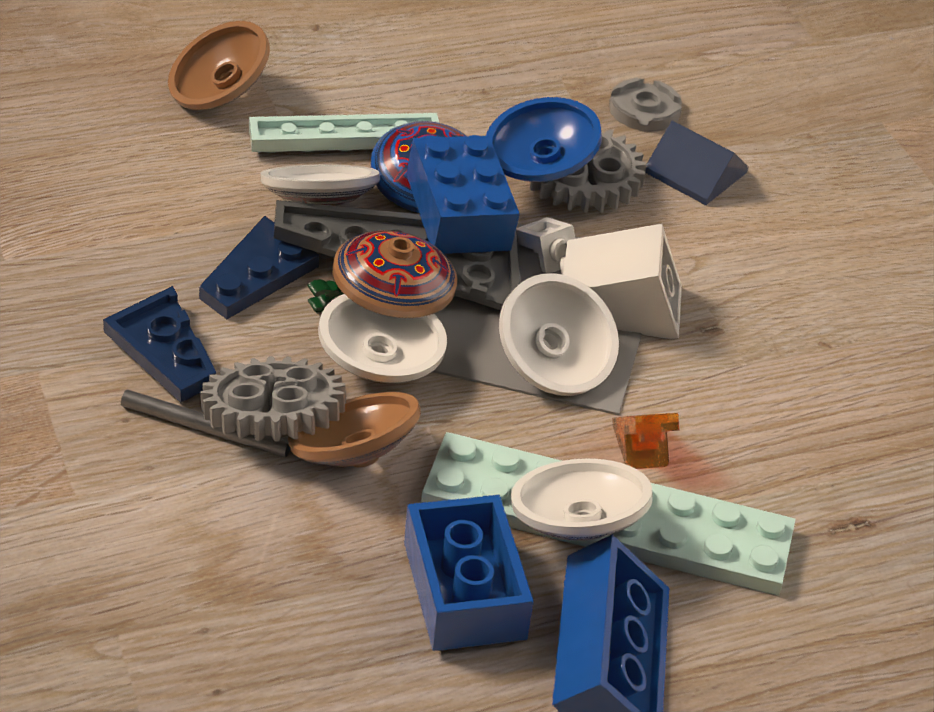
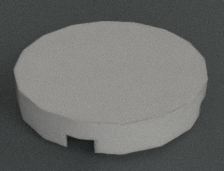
M641 78L625 80L616 85L612 90L609 101L610 113L617 121L627 127L641 131L667 129L671 121L678 122L682 111L681 96L672 87L655 80L653 84L644 83V79Z

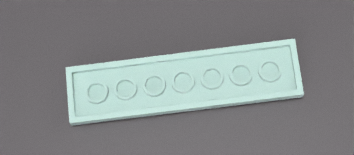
M449 432L445 433L422 491L421 503L500 495L510 528L583 547L605 538L575 541L549 536L530 528L515 515L512 509L511 492L516 482L536 468L562 460ZM651 483L652 504L649 510L636 523L613 534L640 561L779 596L796 519Z

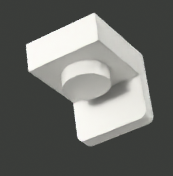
M544 218L516 228L517 244L533 249L535 253H539L542 272L548 274L561 270L560 259L566 256L567 240L575 239L573 225L551 218Z

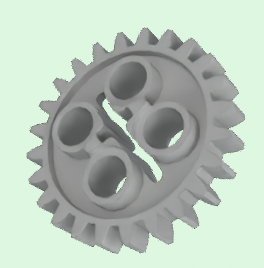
M610 129L602 133V141L598 152L585 166L561 179L548 182H530V190H541V199L553 197L554 206L562 202L567 203V209L570 211L575 205L581 206L584 213L588 212L589 206H595L599 212H603L604 205L606 204L613 209H618L619 201L629 204L631 196L637 197L639 188H643L646 162L642 161L643 153L635 152L637 146L635 143L625 144L626 136L612 137L613 130Z
M269 356L266 362H259L257 359L252 358L251 364L247 365L235 362L234 370L220 368V375H210L209 382L203 383V391H201L202 412H204V420H211L212 428L222 427L223 434L237 431L239 439L253 434L256 441L262 440L265 435L272 436L274 441H279L281 435L286 434L293 439H298V432L301 431L313 435L315 434V426L327 429L329 428V421H338L339 413L345 412L346 404L345 383H342L341 375H335L333 368L323 370V363L309 366L308 359L305 358L295 363L291 361L289 356L282 361H276L273 356Z

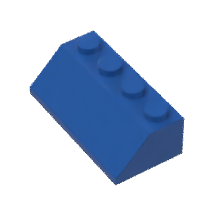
M613 534L567 555L552 706L558 712H663L670 588Z

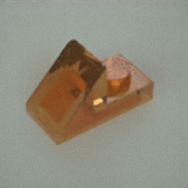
M678 413L612 418L613 429L626 465L635 469L666 467L669 465L667 431H680Z

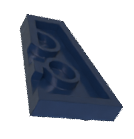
M264 216L199 286V299L227 320L318 268L319 254L315 251L274 239V222Z
M173 286L103 319L104 333L180 403L203 391V383L209 382L210 375H216V370L200 339L195 337L190 327V319L186 311L182 310L178 303V295Z

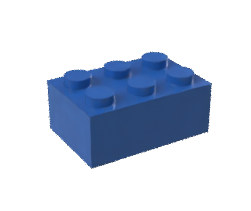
M470 135L461 137L432 136L413 138L406 176L429 242L442 251L443 254L511 251L520 213L490 136Z
M500 495L407 504L404 545L432 650L439 651L528 640L534 601Z

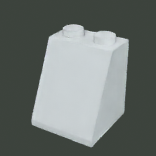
M662 224L567 240L566 256L560 259L561 274L579 280L598 294L609 308L617 330L642 333V335L665 339L679 338L682 285Z

